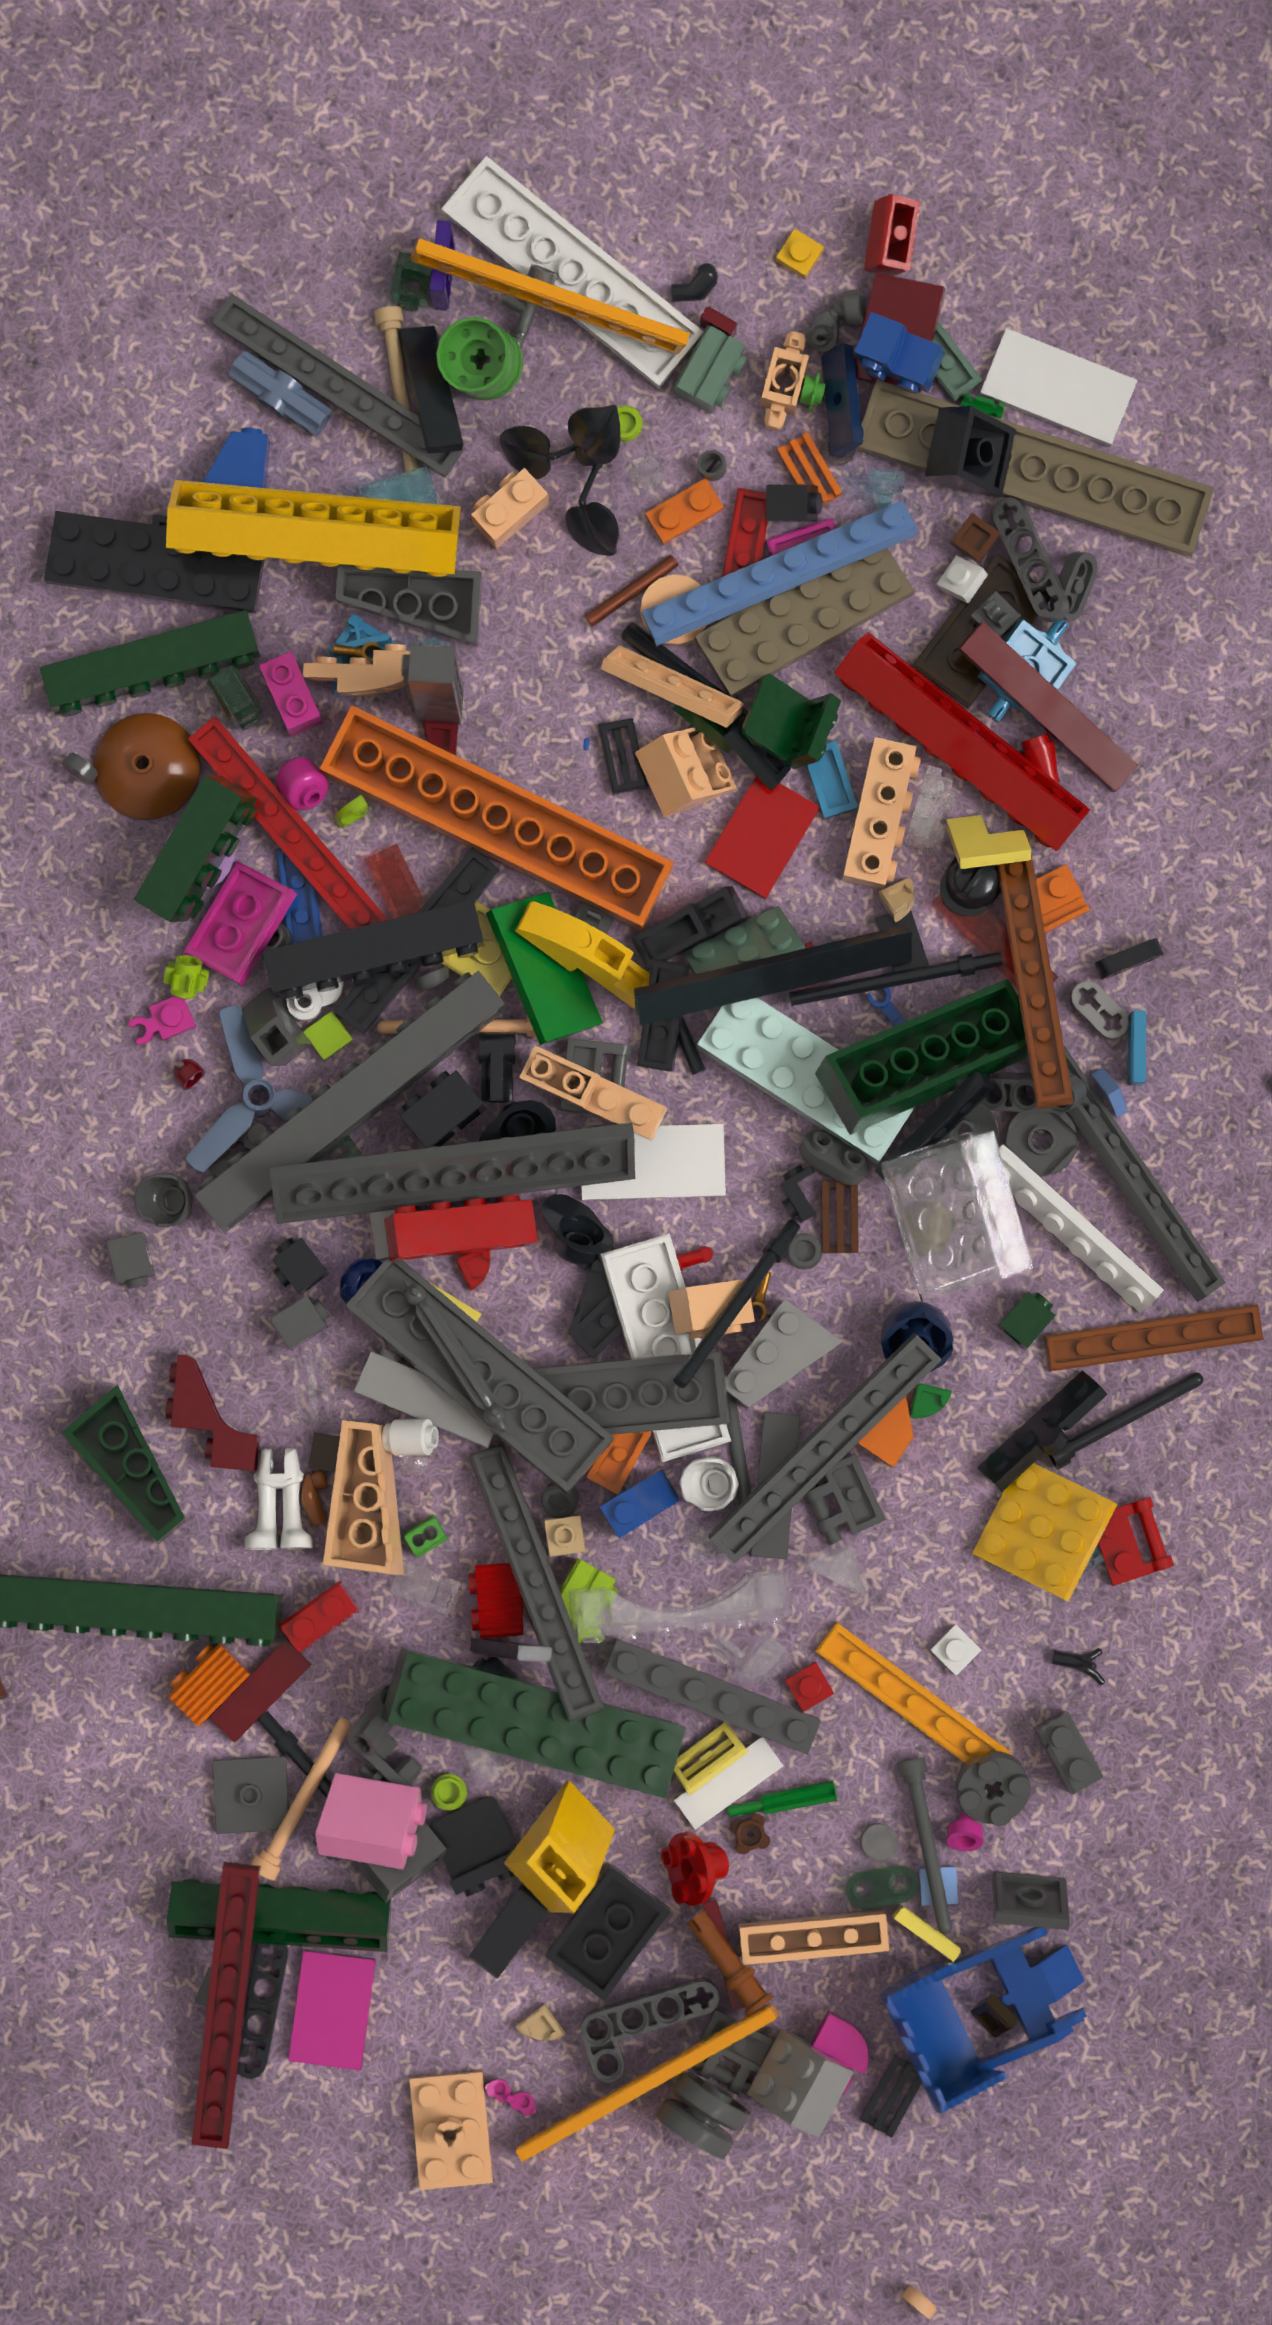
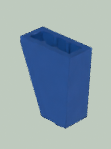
M250 427L242 428L241 432L232 431L203 482L266 488L270 450L268 434H262V430Z
M660 1470L600 1506L616 1535L620 1538L679 1502L680 1498L663 1470Z

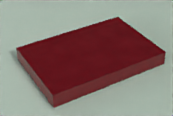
M876 273L861 334L870 313L873 312L904 324L908 333L933 342L946 290L945 287ZM855 356L857 364L856 379L875 383L876 379L865 373L866 369L860 365L861 362ZM886 376L883 382L897 386L899 381Z

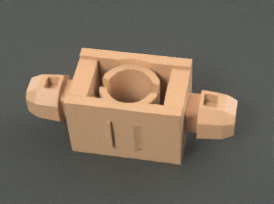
M794 331L788 333L783 349L774 348L770 367L767 369L761 406L766 407L765 428L773 431L781 430L787 413L795 415L798 400L802 394V385L805 381L809 355H803L805 336L802 333ZM785 368H789V376L794 380V384L785 388L784 394H780V386L776 383L775 379L785 374Z

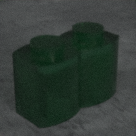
M236 665L226 668L207 681V686L233 729L241 727L245 731L261 720L259 715L262 714L263 709L260 706V702Z

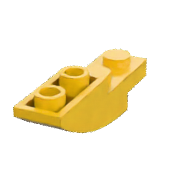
M534 901L528 904L515 929L518 934L570 972L579 968L630 1007L635 1008L634 989L648 986L650 973L631 960L634 954L633 951L599 929L567 913Z

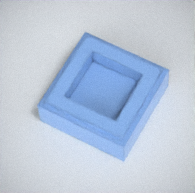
M956 1866L940 1867L947 1904H958ZM919 1868L921 1905H933L926 1869Z

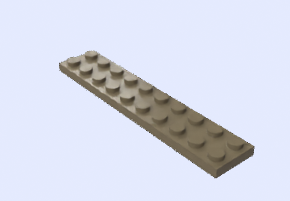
M876 379L861 425L864 430L863 444L856 447L855 450L925 472L939 408L959 406L918 392L914 394L896 385ZM993 417L1016 429L1002 497L1015 498L1021 503L1192 557L1214 487Z

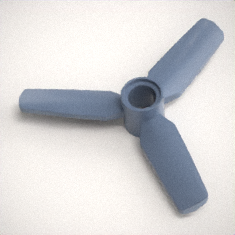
M228 1006L221 1009L219 1017L235 1075L245 1087L241 1096V1103L229 1107L187 1155L186 1162L199 1173L205 1172L251 1127L253 1117H262L271 1110L279 1118L283 1119L293 1109L300 1106L303 1110L314 1101L311 1098L312 1095L291 1089L275 1092L272 1084L262 1079L264 1068L256 1045L249 1036L240 1006ZM254 1090H260L266 1094L268 1102L261 1106L254 1105L250 1102L248 1094Z

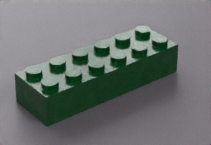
M1005 979L826 1055L815 1075L849 1135L957 1089L975 1070L990 1075L1028 1058L1019 997L1009 979Z

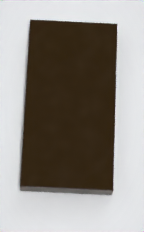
M996 553L984 569L988 576L970 602L966 603L962 600L959 602L912 665L919 673L968 709L987 685L978 678L981 671L957 650L977 627L970 619L971 615L997 591L1021 615L1019 620L1024 619L1032 625L1039 616L1033 609L1014 565L998 553ZM1029 577V580H1030L1031 583H1035V584L1037 583L1036 581H1034L1032 578ZM1047 591L1041 592L1049 603L1051 596ZM1015 624L1001 637L1003 640L1007 637V635L1010 633Z

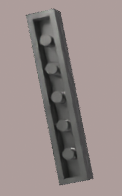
M410 644V654H403L402 676L404 677V684H406L405 689L409 698V705H411V712H416L419 722L434 721L458 723L461 725L464 688L456 648L451 646Z
M619 1638L615 1642L604 1673L807 1755L821 1722L815 1716Z

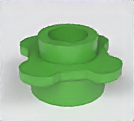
M817 372L816 377L805 376L799 403L809 405L808 411L810 412L814 403L821 404L826 383L819 382L820 372Z

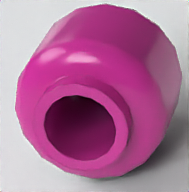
M305 757L287 761L282 765L276 776L277 789L283 795L286 802L296 810H310L318 806L328 793L329 784L326 776L311 759Z

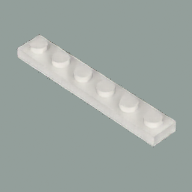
M1004 1144L981 1167L994 1183L1000 1185L1022 1208L1032 1214L1048 1232L1054 1234L1070 1249L1073 1255L1087 1264L1102 1281L1110 1285L1123 1297L1127 1304L1134 1307L1140 1314L1164 1291Z

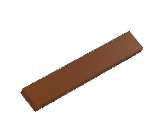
M1258 1304L1044 1336L1049 1372L1264 1340Z

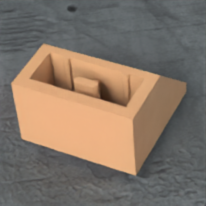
M695 727L661 735L635 752L663 817L685 812L737 789L731 776V771L726 765L719 747Z

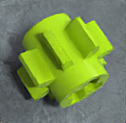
M179 955L176 957L175 962L169 961L168 967H165L163 983L171 984L170 993L179 998L192 999L197 996V991L203 993L204 988L207 987L209 970L201 969L202 961L199 958L191 955Z

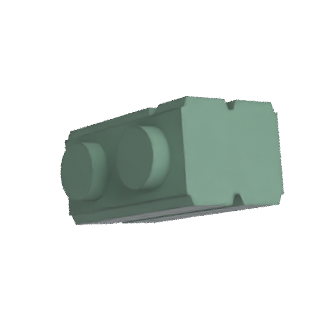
M707 326L674 386V394L710 414L716 405L721 408L731 391V388L727 387L732 375L739 377L748 360L747 357L743 356L745 353L744 343L731 336H727L712 326Z

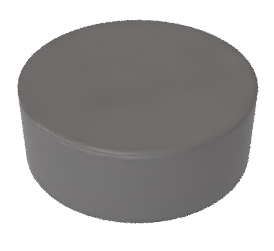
M875 1823L864 1830L861 1837V1845L867 1856L881 1861L890 1858L896 1852L898 1838L890 1826L884 1823Z

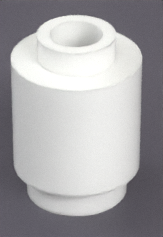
M429 1419L394 1420L392 1423L385 1424L382 1431L384 1450L392 1452L395 1456L430 1455L439 1442L438 1429L436 1426H433Z

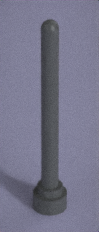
M925 1757L897 1762L899 1777H903L904 1784L908 1783L937 1928L940 1933L948 1934L952 1930V1923L922 1780H925L924 1772H928Z

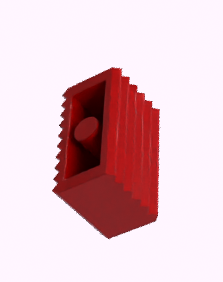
M888 194L886 197L883 196V198L874 200L864 265L865 271L895 276L912 268L910 263L913 261L911 259V256L914 254L912 249L915 247L913 242L916 241L914 235L917 234L915 228L918 227L916 221L919 220L917 214L920 213L918 207L921 206L919 200L894 194Z
M509 1563L475 1565V1573H469L470 1595L477 1594L478 1609H471L472 1630L480 1631V1638L524 1635L522 1597Z
M339 1581L281 1622L279 1626L298 1652H304L306 1648L312 1646V1643H317L318 1639H322L324 1635H328L330 1631L335 1630L336 1626H341V1622H346L347 1618L353 1617V1613H359V1606L342 1582Z

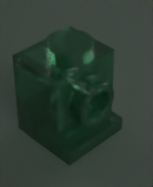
M399 252L391 288L392 301L398 302L397 306L402 307L403 310L418 311L419 306L427 307L432 268L412 262L410 260L412 254ZM410 282H417L420 285L418 290L407 289L406 286Z

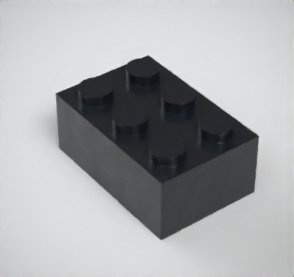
M611 1864L546 1951V1957L605 2001L671 1912L670 1907L614 1864Z

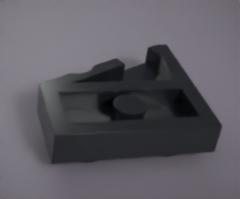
M597 1259L590 1267L567 1333L592 1359H595L622 1332L603 1265Z

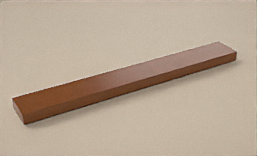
M1026 834V837H1027L1028 842H1029V845H1030L1029 835ZM1031 853V860L998 864L997 870L1037 1109L1073 1104V1097Z

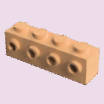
M877 737L874 738L842 877L843 881L878 889H884L886 881H894L898 861L891 859L894 846L901 848L905 833V827L900 826L899 823L902 812L909 813L913 792L907 791L909 779L917 778L921 758L915 757L917 746Z

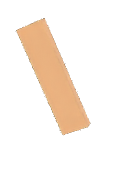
M617 646L603 659L601 670L726 728L742 712L744 703L622 646Z

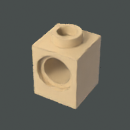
M581 1515L544 1521L550 1557L586 1551Z

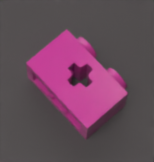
M292 651L259 665L290 737L323 724Z

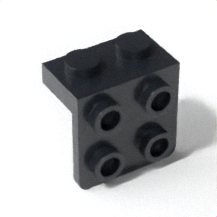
M487 1796L430 1824L429 1828L447 1849L443 1862L451 1877L450 1884L455 1895L464 1892L466 1897H469L486 1888L484 1882L497 1876L499 1881H503L515 1875L504 1862L516 1848L517 1844L494 1797Z

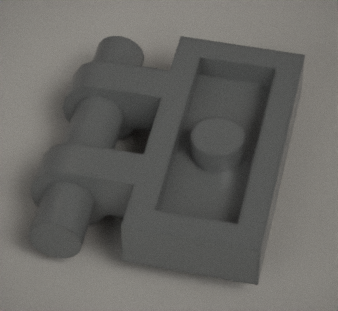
M856 1454L840 1460L825 1475L827 1483L821 1486L816 1484L803 1496L806 1504H811L818 1520L816 1526L819 1533H824L829 1545L843 1540L837 1526L847 1522L852 1535L886 1520ZM832 1492L841 1509L840 1513L833 1516L823 1496Z
M715 2008L699 2042L738 2020ZM757 2030L692 2067L700 2071V2076L708 2080L712 2077L729 2086L728 2090L736 2095L741 2092L748 2096L747 2092L753 2082L748 2080L747 2077L751 2070L756 2073L759 2072L775 2039ZM721 2055L740 2064L736 2073L717 2064Z

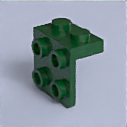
M767 674L760 679L741 731L744 737L791 768L803 767L818 762L823 757L826 751L825 743L830 730L837 722V711L842 700L831 693L809 700L772 674Z

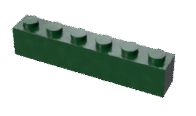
M247 610L45 665L40 667L51 709L55 714L61 713L62 717H68L81 713L83 711L82 707L95 703L96 707L112 705L117 702L116 697L130 694L131 698L145 696L151 693V687L162 684L165 685V688L178 687L186 683L185 678L199 674L200 679L210 678L220 674L219 669L233 665L234 669L246 668L253 665L254 659L261 656Z
M186 1879L182 1882L172 1881L167 1914L169 1938L214 1941L221 1882L218 1884H206L194 1879ZM259 1884L252 1943L387 1952L391 1921V1899L385 1903L375 1891L355 1894L347 1893L341 1889H330L325 1892L311 1891L309 1888L301 1886L281 1889L274 1888L268 1884Z

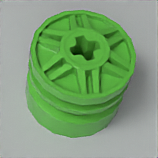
M479 317L460 319L449 326L440 338L436 352L438 368L445 381L466 395L484 401L499 399L511 392L520 380L524 366L522 350L516 339L490 320ZM486 356L491 359L490 363H485L483 367L479 366V361L485 360Z

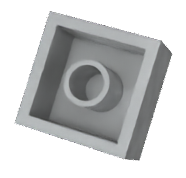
M781 2029L747 2095L790 2126L820 2137L854 2071L835 2058L814 2048L808 2040Z

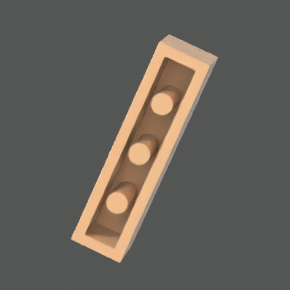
M884 1910L738 1924L741 1957L744 1965L890 1951L887 1919Z

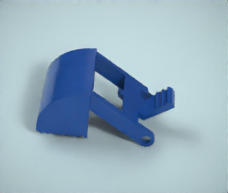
M1032 1927L956 1959L954 1962H931L897 1981L881 1994L882 2001L936 2113L942 2114L978 2095L980 2092L1008 2078L1005 2071L992 2069L1060 2042L1073 2032L1072 2026L1084 2021L1083 2018L1087 2017L1084 2009L1080 2008L1054 2018L1048 2006L1060 2000L1085 1981L1068 1945H1064L1049 1953L1043 1960L1031 1967L1024 1956L1021 1946L1048 1933L1046 1928ZM990 1960L1006 1992L1000 1995L999 1999L1004 2005H1012L1028 2040L980 2060L942 1979Z

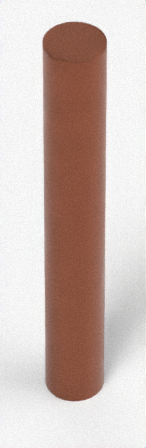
M670 554L584 615L586 620L594 627L646 590L656 580L677 568L679 564L676 559Z

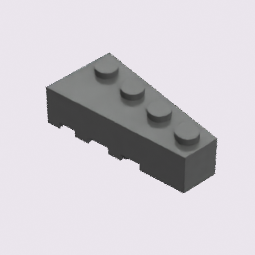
M339 564L337 566L336 601L338 603L478 646L482 588L481 572L455 570V575L447 574L446 576L435 577L422 571L396 573L389 568L376 567L372 570H361L354 565Z

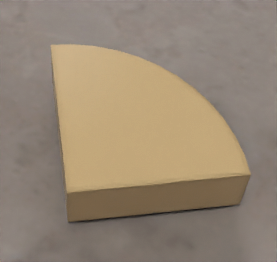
M910 877L878 891L880 901L895 923L904 918L914 905L915 892Z
M545 2003L515 2025L523 2035L536 2040H556L566 2035V2031Z

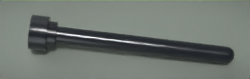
M1197 1372L1192 1373L1067 1440L1066 1446L1060 1452L1049 1455L1052 1463L1057 1470L1071 1463L1070 1459L1076 1457L1075 1453L1199 1387L1203 1383V1376Z

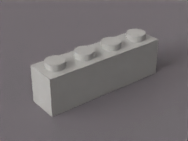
M381 1348L379 1354L370 1352L354 1392L418 1419H429L433 1425L489 1448L495 1434L414 1366L409 1368L400 1364L399 1361L402 1356Z

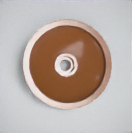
M154 713L131 715L110 727L97 746L93 767L98 771L95 782L106 802L121 814L139 820L160 819L182 808L191 798L197 787L201 769L199 752L188 740L190 734L174 720ZM142 757L148 758V767L138 769V760Z

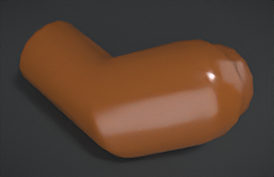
M317 1470L312 1474L308 1472L302 1481L301 1503L311 1526L320 1525L328 1519L318 1496V1490L326 1489L328 1486L326 1476L321 1470Z

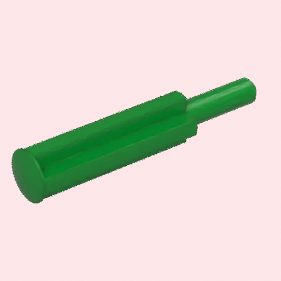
M832 1780L761 1795L762 1800L728 1806L726 1808L729 1817L764 1810V1814L767 1815L833 1801L837 1802V1789Z

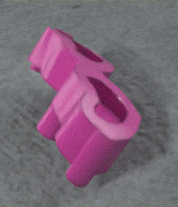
M495 2079L485 2084L484 2088L489 2097H495L499 2102H509L513 2109L520 2110L525 2116L535 2114V2102L529 2092H518L512 2095L511 2089L504 2079Z

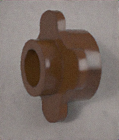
M755 1813L749 1819L742 1821L734 1819L731 1822L730 1831L735 1834L737 1840L735 1848L738 1853L747 1854L749 1850L758 1847L765 1849L769 1846L770 1837L765 1834L763 1827L765 1819L761 1814ZM747 1831H753L754 1835L752 1837H748L746 1835Z

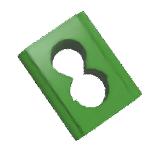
M434 1514L403 1533L405 1540L417 1558L448 1540ZM428 1526L436 1528L437 1536L435 1539H426L422 1546L414 1544L413 1538L415 1535L424 1534V1530Z

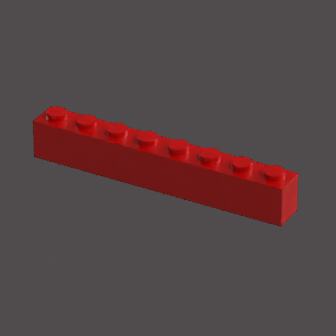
M867 632L855 643L835 670L834 674L840 678L841 683L847 689L862 695L868 700V704L873 710L887 715L896 723L897 728L907 736H913L922 743L928 754L942 759L951 767L952 772L958 778L972 783L979 789L983 798L991 803H997L1007 811L1008 817L1018 825H1024L1035 834V838L1042 845L1049 848L1052 847L1055 851H1058L1090 812L1091 809L871 633Z

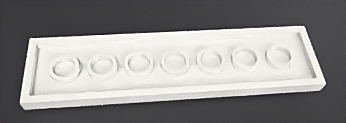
M487 156L441 208L443 215L512 271L526 275L531 264L547 268L558 274L554 283L557 287L690 333L687 345L679 354H675L572 318L658 389L661 388L698 344L704 331Z

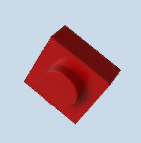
M816 1662L785 1679L803 1712L834 1694Z

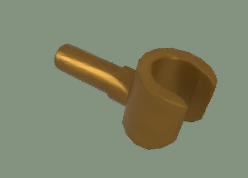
M368 642L363 647H350L333 644L332 653L355 656L356 658H369L367 655L373 652V650H382L376 642Z
M768 1272L758 1287L754 1300H751L752 1306L759 1305L763 1309L760 1322L767 1315L764 1301L771 1272Z

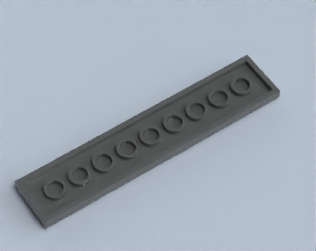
M632 1123L610 1124L601 1127L576 1128L569 1131L538 1133L536 1135L512 1138L504 1137L496 1140L466 1142L440 1147L432 1146L424 1149L394 1151L368 1156L360 1155L352 1158L270 1168V1177L277 1224L394 1210L404 1206L418 1207L441 1202H458L635 1179Z

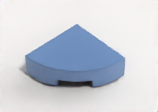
M1101 1068L1091 1074L1114 1115L1118 1118L1128 1112L1121 1089L1108 1072Z

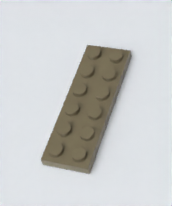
M886 548L738 611L695 635L694 641L728 696L734 698L758 684L762 676L776 674L914 594V589L889 549Z

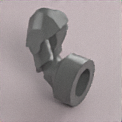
M861 289L846 290L840 299L830 302V308L825 305L823 311L818 313L815 321L806 331L807 342L814 350L826 352L839 342L837 339L840 333L838 325L841 320H844L848 326L863 325L865 301Z

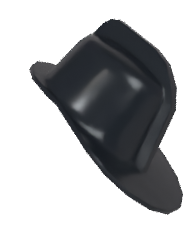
M956 857L944 872L940 882V894L944 904L952 912L961 916H976L984 913L1001 892L997 865L960 869Z
M534 1100L512 1102L500 1111L498 1117L486 1127L480 1136L479 1142L504 1137L512 1138L536 1135L538 1133H552L556 1131V1118L551 1109L542 1102Z
M565 1194L552 1195L544 1201L542 1216L554 1233V1247L559 1257L578 1265L582 1270H588L599 1254L611 1249L614 1244L613 1235L587 1205Z

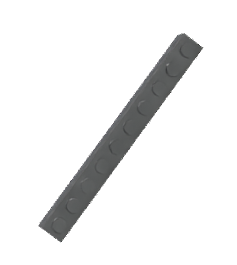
M479 970L473 975L469 972L462 975L453 983L452 986L455 989L444 998L441 994L433 998L424 1007L426 1012L415 1020L413 1017H410L396 1029L398 1034L389 1042L383 1039L375 1044L368 1051L370 1057L360 1065L357 1062H353L340 1073L342 1079L332 1087L326 1084L318 1089L311 1096L314 1101L303 1110L299 1106L289 1112L283 1118L285 1124L278 1130L273 1132L272 1129H269L260 1135L254 1142L257 1146L246 1155L242 1151L230 1159L226 1164L228 1169L217 1177L213 1174L199 1184L198 1189L200 1191L194 1196L224 1233L228 1232L273 1196L270 1168L287 1164L296 1165L316 1162L507 1010L505 1002Z

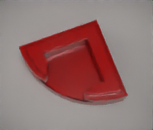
M490 1251L465 1253L455 1258L470 1291L476 1289L485 1280L484 1278H486L485 1276L490 1269Z

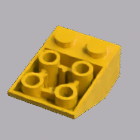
M566 1780L504 1864L551 1913H574L596 1883L615 1828L570 1780Z

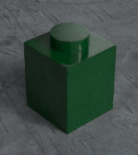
M1027 1292L997 1326L1023 1349H1027L1056 1315L1050 1311L1053 1305L1038 1292L1034 1296Z

